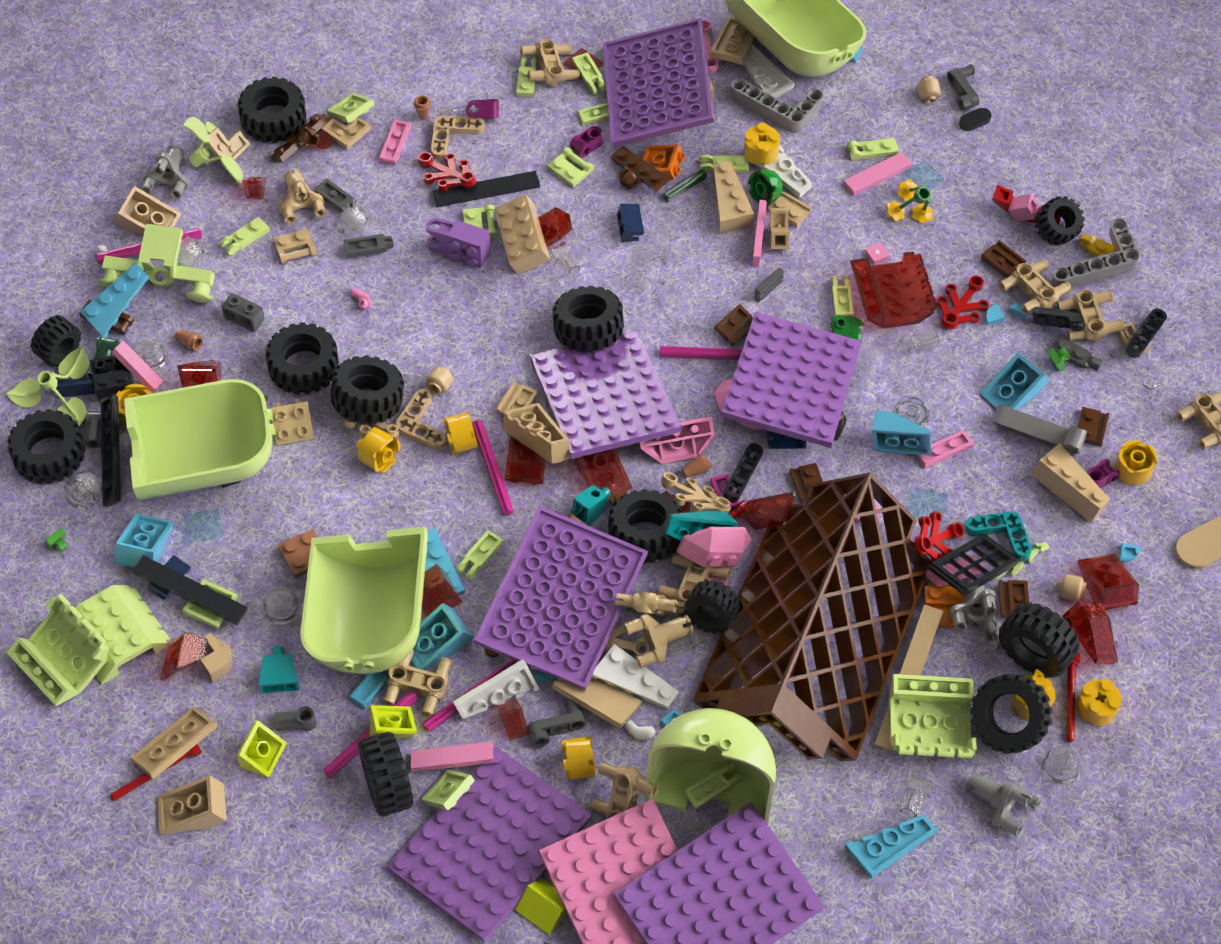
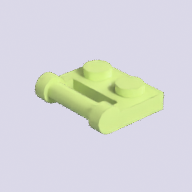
M566 147L562 154L547 165L548 170L572 187H575L593 172L595 168L594 165L585 162L574 154L573 150L569 147ZM566 159H571L573 162L582 167L583 170L580 171L574 165L569 163Z
M486 205L483 208L463 209L464 222L483 228L481 216L487 215L490 239L498 237L494 220L495 207L493 205Z

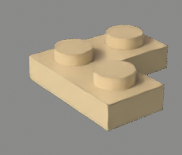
M356 117V120L350 122L347 126L332 118L321 128V131L324 135L348 150L371 130V125L360 117Z
M218 128L213 129L209 133L210 141L206 143L216 157L224 155L226 158L229 156L233 160L250 145L241 131H236L227 140Z

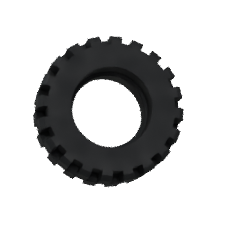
M264 77L260 81L257 79L253 81L252 85L249 84L245 87V90L241 92L238 99L241 126L249 136H252L257 141L261 139L264 143H268V141L277 143V140H282L283 142L286 141L287 137L295 135L299 127L305 125L306 108L304 96L298 86L291 81L288 82L285 78L278 79V77H272L267 79V77ZM270 105L285 107V109L275 114L259 112L264 107Z
M580 286L578 289H570L568 293H563L553 306L555 336L561 344L567 345L571 350L577 349L578 352L600 351L604 347H610L623 333L622 302L616 294H613L608 289L605 290L603 287Z
M300 322L299 325H295V323L290 324L288 328L283 327L279 330V333L276 332L272 336V340L268 342L265 354L270 378L275 382L276 386L280 389L283 387L284 391L288 393L293 391L296 395H300V392H305V395L311 394L310 391H321L322 386L326 388L330 384L329 380L332 381L334 370L339 365L337 345L333 336L326 332V329L323 327H317L316 324L312 323L306 325L305 322ZM300 351H310L318 355L315 361L307 365L297 366L287 362L291 355Z
M369 355L349 358L340 363L332 374L331 403L338 413L340 412L342 417L345 419L349 418L352 422L357 421L360 424L370 423V425L377 422H385L387 418L391 419L395 416L402 405L403 376L395 365H390V362L385 359L381 360L379 357L374 356L373 358L369 357ZM360 388H369L376 391H363Z
M46 409V411L42 412L37 410L34 414L29 413L25 415L23 420L20 419L16 423V427H12L11 435L8 436L7 440L8 451L15 469H17L21 476H25L26 480L32 482L34 479L35 483L42 484V481H46L47 484L53 483V480L60 482L64 480V476L70 477L73 474V469L78 470L81 466L80 462H83L84 453L86 452L85 444L78 423L70 415H64L59 410L55 412L52 409ZM57 438L63 441L60 447L51 453L39 455L30 452L32 447L40 440Z
M642 489L638 492L634 490L630 494H624L621 496V500L617 499L613 503L608 516V533L613 537L648 551L645 561H649V563H654L658 559L661 561L667 555H672L680 544L679 540L666 534L665 529L670 515L682 513V510L677 502L672 498L669 499V496L665 493L660 494L657 490L647 491V489ZM638 522H652L660 527L645 531L636 529L631 525Z
M1032 602L1017 605L999 628V641L1003 650H1006V654L1017 665L1022 666L1024 670L1034 674L1035 670L1038 669L1044 674L1045 678H1054L1062 675L1079 651V638L1075 635L1073 627L1068 625L1069 622L1062 619L1057 612L1054 613L1050 608L1042 607L1038 603L1032 604Z
M1005 674L986 681L983 686L978 688L977 695L973 696L971 701L973 707L970 708V714H972L973 720H970V722L977 730L975 731L976 736L983 739L982 743L986 746L990 745L992 750L997 752L1003 751L1006 754L1023 752L1038 745L1042 738L1049 732L1048 727L1052 724L1050 714L1053 713V710L1049 706L1048 701H1051L1049 696L1043 692L1045 689L1041 685L1038 686L1032 678H1026L1025 675ZM1006 694L1018 695L1025 701L1029 709L1028 724L1023 730L1016 733L1005 732L997 725L994 719V705L1001 696Z
M385 732L361 739L358 743L361 765L373 805L378 815L384 817L410 809L414 804L412 789L403 756L394 734Z

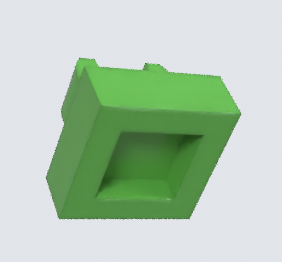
M1053 348L1048 350L1047 354L1059 371L1066 369L1063 362L1070 358L1066 349L1062 348L1057 353Z
M59 528L45 539V546L49 550L54 546L60 552L67 549L68 545L63 540L66 536L64 530Z

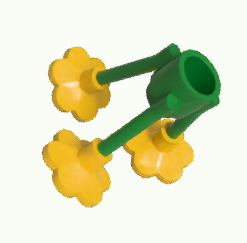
M910 179L900 182L897 195L906 202L902 205L897 201L887 203V216L891 217L894 222L903 220L904 208L915 201L919 205L914 206L912 209L913 220L921 224L931 221L933 219V209L928 207V204L931 202L930 190L924 187L923 184L918 187Z

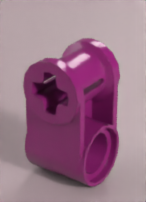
M471 100L466 106V113L471 118H499V100ZM472 105H475V108L478 109L476 110V112H473V110L469 108H471Z
M599 126L589 127L581 134L573 137L570 141V147L576 149L579 152V156L584 158L602 146V129Z
M1105 459L1098 465L1090 468L1087 474L1101 489L1117 480L1120 472L1110 465L1108 459Z

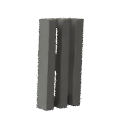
M778 268L755 289V300L760 303L783 282L784 270Z

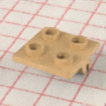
M298 398L295 399V404L281 406L280 402H276L277 407L270 408L273 414L272 423L275 428L276 445L314 439L307 401L299 402Z

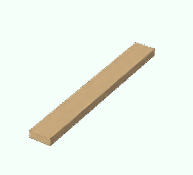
M927 605L923 606L900 674L921 676L943 614L942 610ZM887 708L874 747L894 753L889 740V708Z

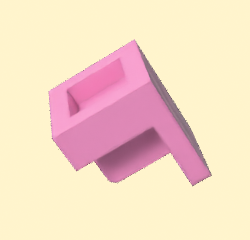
M1032 194L1012 198L1008 211L1015 221L1032 220L1036 217L1039 205Z

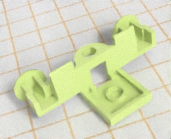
M146 224L139 259L105 256L102 266L105 270L104 279H97V284L106 289L133 264L137 263L144 272L147 271L148 279L155 286L166 287L175 279L188 281L189 284H194L193 291L186 292V297L195 302L209 303L213 300L209 292L210 287L213 286L215 275L212 270L176 266L183 235L181 228ZM151 260L164 261L163 266L165 268L154 267ZM158 274H165L164 280H156Z

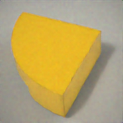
M1036 669L1032 679L1036 681L1035 683L1038 686L1041 685L1045 689L1043 692L1047 695L1049 685L1044 674Z

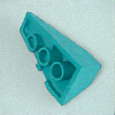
M719 511L671 514L665 533L681 541L685 535H692L709 527H736L738 522L727 512Z

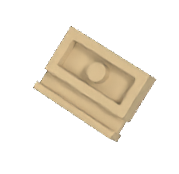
M782 191L781 196L768 206L769 212L770 208H788V223L795 227H798L812 211V207Z
M514 381L497 406L496 413L503 414L505 411L532 405L538 396V391L522 384H516Z

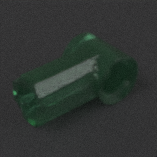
M98 337L94 359L113 356L111 352L119 345V340Z

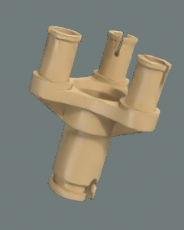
M293 168L294 174H291L290 169L287 170L284 174L288 188L287 197L279 205V210L284 217L285 223L288 225L294 224L296 222L294 211L302 208H313L316 217H324L326 210L323 197L309 189L298 169Z
M645 613L640 615L638 619L624 623L628 636L644 629L640 637L629 640V642L637 643L643 640L651 647L652 651L636 656L640 668L655 662L661 663L665 661L667 643L683 638L689 633H694L693 625L683 628V624L691 621L687 614L683 618L678 617L659 624L649 614Z

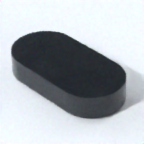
M986 108L976 109L962 115L959 126L965 131L974 130L988 124L992 114Z

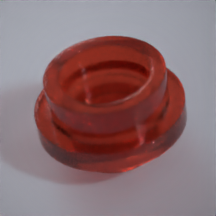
M325 131L319 132L320 140L317 146L321 149L329 148L333 142L332 136Z

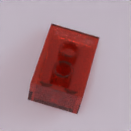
M510 435L505 481L530 483L532 485L543 484L546 459Z
M615 448L573 459L588 487L592 485L599 489L606 487L611 492V496L633 488Z
M1115 554L1078 560L1080 571L1085 583H1087L1086 586L1092 601L1100 611L1128 607L1138 603L1139 584Z
M1078 601L1062 617L1069 622L1068 625L1070 627H1073L1075 635L1078 636L1080 643L1095 664L1117 663L1118 659L1111 621L1106 613L1105 606L1100 602Z

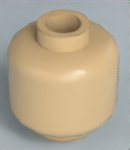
M926 76L920 79V82L917 84L919 98L922 101H926V103L935 102L941 95L939 81L933 76Z
M434 367L426 377L425 383L427 389L432 394H444L452 384L453 377L447 368Z
M1066 574L1063 580H1058L1056 591H1060L1062 599L1078 602L1080 598H1084L1087 583L1080 576Z

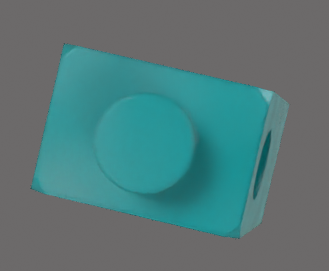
M595 485L590 486L573 499L571 514L590 527L605 512L607 499L611 496V492L606 487L599 489Z
M282 646L273 647L272 655L263 657L259 678L261 694L300 690L292 654H284V647Z

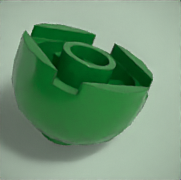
M762 169L753 172L749 176L748 185L750 184L751 187L749 193L756 202L759 203L760 200H766V205H769L781 196L783 184L775 171ZM767 193L769 194L768 198L763 199L760 197Z

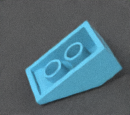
M1017 352L982 390L980 395L996 408L1000 404L1018 410L1034 398L1048 384L1049 380L1044 373Z
M875 411L872 427L874 451L931 456V435L929 430L894 412Z
M136 513L116 542L114 563L135 568L143 555L159 562L174 522Z
M442 603L420 623V632L416 645L413 648L414 654L411 659L416 668L426 670L439 663L442 657L447 658L460 651L474 638L452 607Z

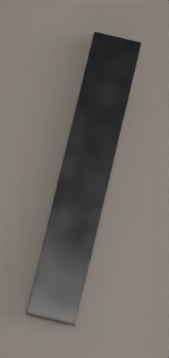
M536 171L478 181L471 187L458 185L449 187L446 191L437 189L432 190L437 208L540 188V182Z
M114 394L100 400L102 503L105 507L121 502L118 396Z
M144 555L133 569L134 575L235 625L239 624L247 612L246 606Z

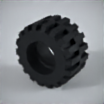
M1057 196L1040 207L1034 221L1037 222L1035 224V228L1039 230L1037 233L1043 236L1042 239L1044 241L1047 239L1049 244H1065L1081 233V229L1084 228V223L1082 222L1085 221V217L1082 216L1083 210L1079 209L1080 205L1074 203L1075 200H1068L1066 196L1063 198ZM1054 214H1058L1063 218L1065 228L1056 223Z
M52 316L40 324L34 332L30 347L32 352L48 365L59 366L68 354L79 347L81 332L63 316Z
M706 579L694 586L685 603L684 610L689 616L690 622L696 625L698 629L716 634L717 632H724V630L731 626L740 608L739 598L735 597L736 593L731 590L730 586L724 585L721 581L717 582L714 579L709 581Z

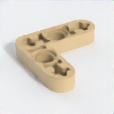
M457 116L437 117L434 122L432 136V157L435 159L445 158L450 133L476 135L483 133L485 130L484 120L481 118ZM458 123L464 124V126L461 128H458L455 125ZM438 136H444V137H445V139H443V140H438V139H436V138H437ZM438 146H441L440 152H437Z
M420 389L414 394L398 417L396 426L400 434L432 449L440 450L446 445L444 433L419 422L432 402L431 392L428 389ZM427 396V399L424 398V399L421 401V405H420V404H419V403H420V397ZM412 409L419 410V413L416 415H411L409 411ZM405 423H408V427H407V426H404L403 428L401 427V424H402V425H405ZM423 430L426 434L424 436H417L416 432ZM438 438H441V442H434V439L437 440Z

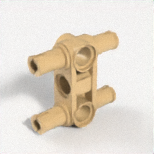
M542 39L540 43L535 45L520 46V55L537 57L540 70L528 71L527 78L529 82L543 81L550 87H556L565 80H579V69L564 70L559 55H571L572 48L570 44L556 45L550 39Z
M1045 259L1032 265L1026 263L1019 264L1011 276L999 281L1001 291L1005 292L1014 286H1018L1030 299V301L1021 305V310L1025 315L1031 313L1034 307L1051 309L1060 297L1071 292V285L1068 282L1052 287L1039 274L1049 267Z
M1081 290L1072 299L1057 301L1058 310H1075L1078 314L1083 315L1084 330L1067 331L1069 341L1085 339L1092 342H1100L1103 337H1107L1110 333L1124 331L1122 319L1105 322L1098 304L1113 302L1111 290L1101 293Z
M1221 391L1213 395L1199 394L1194 401L1190 402L1188 407L1176 412V418L1179 422L1194 416L1209 433L1208 436L1198 441V445L1202 450L1215 444L1221 445V408L1218 406L1221 403Z
M674 553L672 565L686 568L687 571L680 588L675 589L660 585L658 595L666 596L671 600L675 599L679 602H686L687 599L685 598L689 597L698 582H703L711 576L728 580L731 568L699 567L700 565Z
M638 592L634 595L616 594V598L624 599V601L615 600L616 606L633 608L636 612L660 616L668 612L685 614V610L678 607H685L686 602H679L675 599L671 600L663 595L648 592Z
M412 650L402 662L389 669L388 688L383 703L388 706H394L399 691H412L416 695L426 697L421 712L424 716L431 717L434 714L437 703L446 694V687L449 681L447 675L452 661L442 657L436 673L409 666L414 654V650ZM398 674L403 675L399 679L394 678V676ZM435 685L441 686L439 689H433L432 687Z
M603 761L598 767V773L613 779L610 801L606 803L596 798L592 801L590 808L604 815L606 819H609L635 807L639 792L650 797L655 796L658 791V785L644 780L635 767H616Z

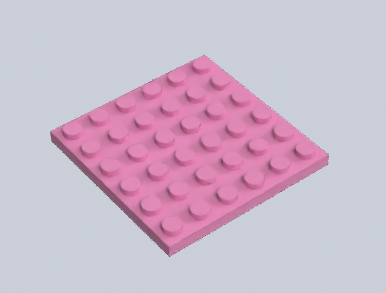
M653 798L538 851L581 944H646L613 894L678 851Z

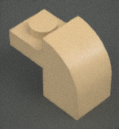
M770 208L769 238L771 249H789L788 208Z
M209 633L204 638L207 647L212 653L201 658L200 661L212 682H215L231 670L233 655L229 643L223 645L219 637L215 639L213 634Z

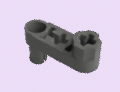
M972 64L947 72L948 81L960 95L957 97V104L961 111L978 106L980 103L977 93L965 79V77L975 74V68Z
M567 698L565 705L568 714L531 722L527 729L532 746L537 748L545 747L550 742V736L573 732L585 727L586 721L579 705Z

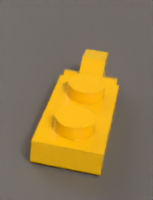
M1083 233L1079 239L1078 244L1084 246L1085 250L1095 257L1116 252L1112 244L1094 236Z

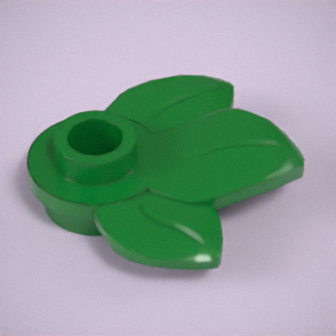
M837 315L831 320L833 333L861 341L859 330L864 327V323L859 318L854 316L846 318ZM840 321L843 326H839L837 322Z

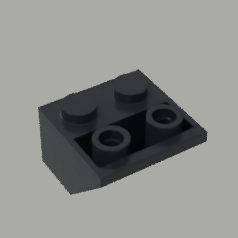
M114 355L90 360L98 402L112 394L116 395L119 391H123L126 386L134 384L132 373Z

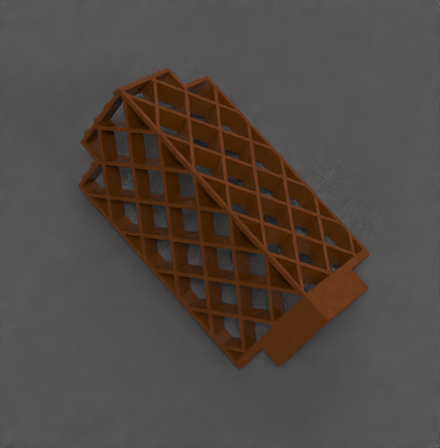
M869 472L814 483L811 485L803 503L777 507L737 596L740 608L731 626L721 633L693 698V701L702 709H723L746 718L755 726L770 725L807 760L823 759L827 749L839 761H856L926 581L928 567L932 564L926 554L921 555L915 550L914 542L910 540L917 520L873 474ZM874 499L882 506V508L876 509ZM877 513H882L887 543L882 542ZM858 517H860L865 542L864 548L859 546L854 521ZM886 547H889L894 571L893 577H889L884 552ZM863 552L867 553L872 582L868 583L866 582L861 557ZM844 557L849 587L843 588L838 563V558ZM910 562L914 565L912 571H911ZM896 581L900 602L897 611L890 583ZM869 587L874 588L879 614L876 617H873L868 592ZM848 592L851 593L856 622L850 623L844 594ZM823 598L828 600L833 628L826 629L821 603ZM879 621L884 639L881 651L875 628V622ZM856 627L863 654L862 657L858 658L851 630ZM832 633L835 636L840 661L836 664H833L828 634ZM809 639L811 640L816 669L810 671L804 641ZM863 662L868 680L865 692L863 691L858 666L859 663ZM837 669L842 671L847 698L840 699L835 670ZM815 675L818 676L823 702L819 706H816L811 677ZM787 683H794L795 694L786 687ZM846 704L849 707L852 723L849 734L846 731L842 706ZM822 711L825 712L827 724L817 715V713Z

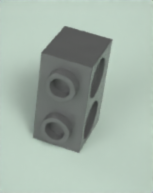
M233 293L221 305L225 319L253 332H256L265 320L263 307Z

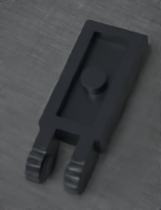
M1033 308L1032 314L1035 324L1069 328L1072 331H1082L1085 328L1084 318L1081 314L1065 310Z

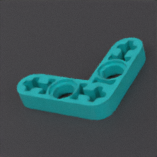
M1009 511L974 516L967 519L965 531L968 535L980 536L981 534L988 535L1005 532L1012 554L1019 558L1020 561H1027L1030 558L1032 547L1018 513ZM1009 519H1012V521L1015 522L1014 527H1012V522ZM994 521L998 525L992 527L988 524V522ZM1020 534L1022 538L1015 539L1012 537V535Z

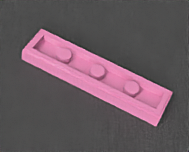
M901 152L845 179L844 185L853 195H856L911 168L912 163Z
M760 200L752 262V266L755 267L760 265L766 200Z
M492 741L411 751L412 772L494 763Z

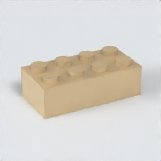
M527 194L494 208L509 264L517 274L550 261L535 205Z

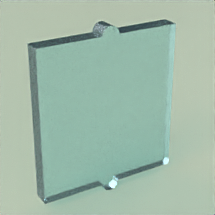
M925 160L917 165H912V168L903 172V175L907 179L912 180L918 187L923 184L929 190L931 188L934 189L936 185L945 180Z
M915 487L913 499L910 500L911 515L922 517L939 511L943 521L944 512L947 511L948 494Z
M219 509L185 514L187 525L185 530L188 532L189 543L223 537V521H221Z

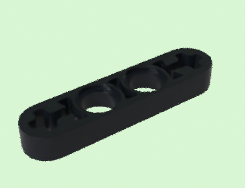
M1153 309L1129 341L1125 351L1130 357H1140L1167 319V314L1163 310ZM1146 325L1151 326L1154 330L1148 329ZM1139 336H1143L1147 341L1141 340Z
M751 443L747 446L726 485L723 496L731 503H735L740 499L764 452L761 445ZM756 451L757 453L754 455V458L750 457L751 453ZM748 463L752 468L746 469L742 464ZM740 476L744 478L745 482H738L735 477ZM735 487V488H737V489H736V492H735L734 495H733V494H731V492H732L733 488Z

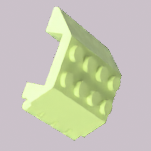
M112 585L75 607L83 616L82 620L86 619L95 629V632H98L106 640V646L108 647L107 662L96 674L101 684L119 675L117 667L150 648L156 654L165 649L166 644L170 642L166 632L159 630L161 625L154 615H150L152 612L146 603L140 601L142 597L135 588H130L128 585Z
M62 594L56 598L52 597L44 606L52 611L30 638L24 639L19 637L6 652L56 706L81 693L107 662L108 654L106 640L98 632H95V629L86 619L82 620L83 616L73 606H70L69 601Z
M893 674L888 700L889 740L893 750L903 755H914V752H916L920 756H934V753H936L938 757H954L956 754L958 758H972L977 750L976 738L971 737L970 703L974 696V680L968 678Z

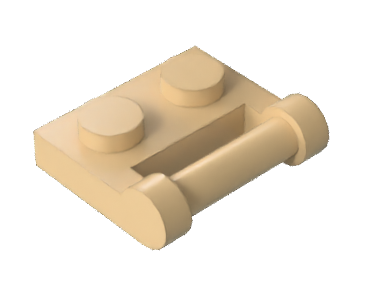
M308 228L273 237L282 264L287 263L288 260L303 256L317 255Z

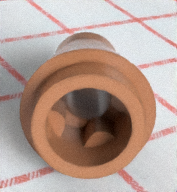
M425 95L417 96L413 104L418 118L425 120L428 118L431 101Z
M181 329L175 333V339L191 351L199 350L203 344V339L198 333L187 332Z
M705 454L702 456L698 455L690 463L682 467V471L686 478L708 472L711 464Z

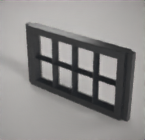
M981 534L932 562L928 569L959 593L967 595L1015 567L1020 562V559L987 534ZM983 544L992 552L986 555L977 546ZM971 550L981 558L975 561L965 553ZM996 554L1006 562L1000 565L990 557ZM961 557L970 565L963 567L954 559ZM986 561L995 569L989 572L980 563ZM949 563L958 571L952 574L943 566ZM974 567L984 575L977 578L968 570ZM964 574L973 582L966 585L957 576Z

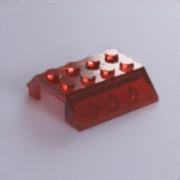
M914 251L903 253L902 262L870 266L868 258L850 260L867 321L883 329L919 324L933 315V310L938 308L921 254L915 255Z

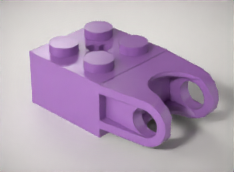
M433 218L426 223V231L430 234L427 240L429 249L448 256L454 261L465 262L471 267H483L490 254L489 230L459 220L451 222ZM438 224L440 227L438 229H431L430 225ZM438 240L440 244L433 245L431 241Z

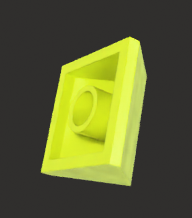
M370 705L369 737L385 732H391L396 738L410 739L415 736L417 730L411 707Z
M255 720L237 754L240 767L269 778L287 742L261 722Z
M542 878L527 886L515 909L516 912L548 935L551 934L567 914L555 887Z

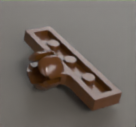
M315 114L310 117V121L307 124L299 127L295 135L288 137L283 146H279L274 150L275 153L270 156L272 161L283 163L301 147L305 149L315 148L320 140L319 134L316 132L329 121L327 115Z
M622 146L611 156L612 161L623 168L617 177L620 178L619 182L624 187L629 185L626 188L628 190L633 189L638 183L642 182L657 192L669 181L665 174L625 146Z

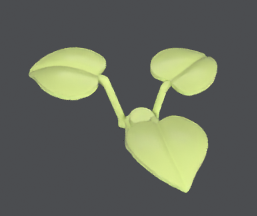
M196 117L187 119L183 127L189 129L202 141L194 153L189 156L190 162L198 168L203 163L207 165L210 162L221 160L223 166L239 186L243 178L240 166L229 156L226 158L224 155L209 159V147L202 148L204 143L210 141L209 133L217 127L211 122H207L204 125Z
M80 347L74 350L59 364L58 371L61 375L42 371L38 375L37 380L29 378L20 382L14 389L7 392L8 397L18 406L33 408L40 403V393H43V388L47 391L53 390L64 404L57 410L62 411L64 415H70L78 423V426L82 425L87 414L84 402L77 397L71 398L66 402L56 390L58 384L56 378L65 380L69 377L71 379H80L87 374L89 361L84 348Z

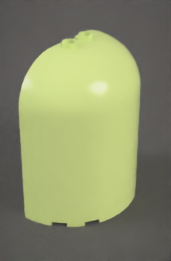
M725 0L728 12L782 64L801 76L819 77L838 70L857 53L866 37V28L862 21L840 0Z
M228 379L124 399L126 424L131 438L133 457L130 458L132 486L139 500L246 480L256 475L269 460L272 451V435H275L274 424H270V421L273 420V414L271 409H267L265 397L261 390L252 383L244 380Z
M425 526L387 530L386 537L388 541L355 544L349 534L311 539L301 623V640L306 651L315 660L340 672L372 674L398 665L411 653L420 632L428 532Z
M705 708L684 713L669 722L659 732L648 753L646 780L658 785V791L653 797L645 795V802L653 798L657 805L685 812L688 799L684 794V790L714 771L733 763L735 768L732 772L724 775L725 779L729 780L736 774H741L743 778L713 799L730 803L727 817L752 802L768 825L776 780V765L772 749L765 736L753 723L734 712Z

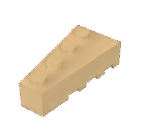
M731 161L714 164L713 185L719 234L753 226L754 212Z
M539 403L503 412L504 431L550 463H560L570 459L569 439Z
M1060 443L1039 460L1031 474L1090 523L1103 512L1110 501L1107 495Z

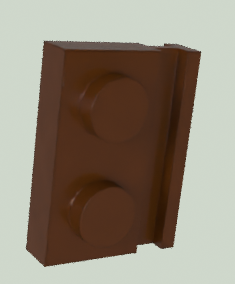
M1000 240L981 255L983 261L1005 278L1011 276L1019 264L1026 263L1025 259Z
M739 304L717 323L714 329L734 346L749 332L753 316Z
M1082 406L1077 427L1087 431L1085 443L1102 446L1109 413L1104 414L1099 410Z
M816 463L789 470L800 503L805 501L812 484L823 482Z
M1027 580L998 581L1000 618L1008 617L1017 605L1029 602Z

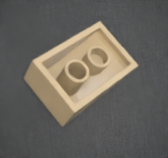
M134 186L113 222L126 230L144 235L146 224L174 227L181 213Z
M210 775L157 796L159 833L161 835L206 829L227 821L224 784Z

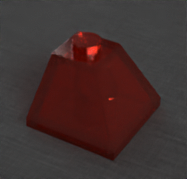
M557 207L538 217L546 247L561 240L572 230L570 214Z
M197 361L178 365L182 388L221 381L222 367L220 361Z
M789 492L749 500L744 506L741 517L755 530L783 525L796 493Z
M438 564L425 571L422 611L425 617H428L442 603L455 608L463 602L446 571Z
M185 631L169 643L160 680H166L205 657L208 650L206 647L208 639Z

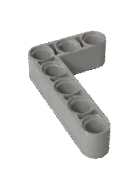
M735 79L731 83L730 97L734 101L793 133L800 132L822 107L823 93L818 89L810 90L795 107H792L742 79Z
M1116 218L1111 222L1109 237L1116 252L1056 268L1053 272L1052 285L1056 287L1064 282H1068L1071 287L1135 270L1140 255L1126 221Z
M998 404L992 419L994 424L1018 431L1030 437H1036L1038 440L1055 444L1056 446L1060 443L1066 450H1072L1080 454L1087 436V431L1075 426L1066 428Z

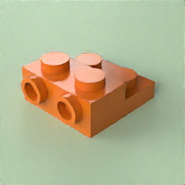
M679 144L646 146L642 159L665 174L669 180H675L676 175L680 174L679 165L680 162H684L685 155Z
M933 582L929 583L928 586L924 587L923 604L943 611L938 628H954V622L950 616V608L964 603L965 595H962L950 585L937 587Z

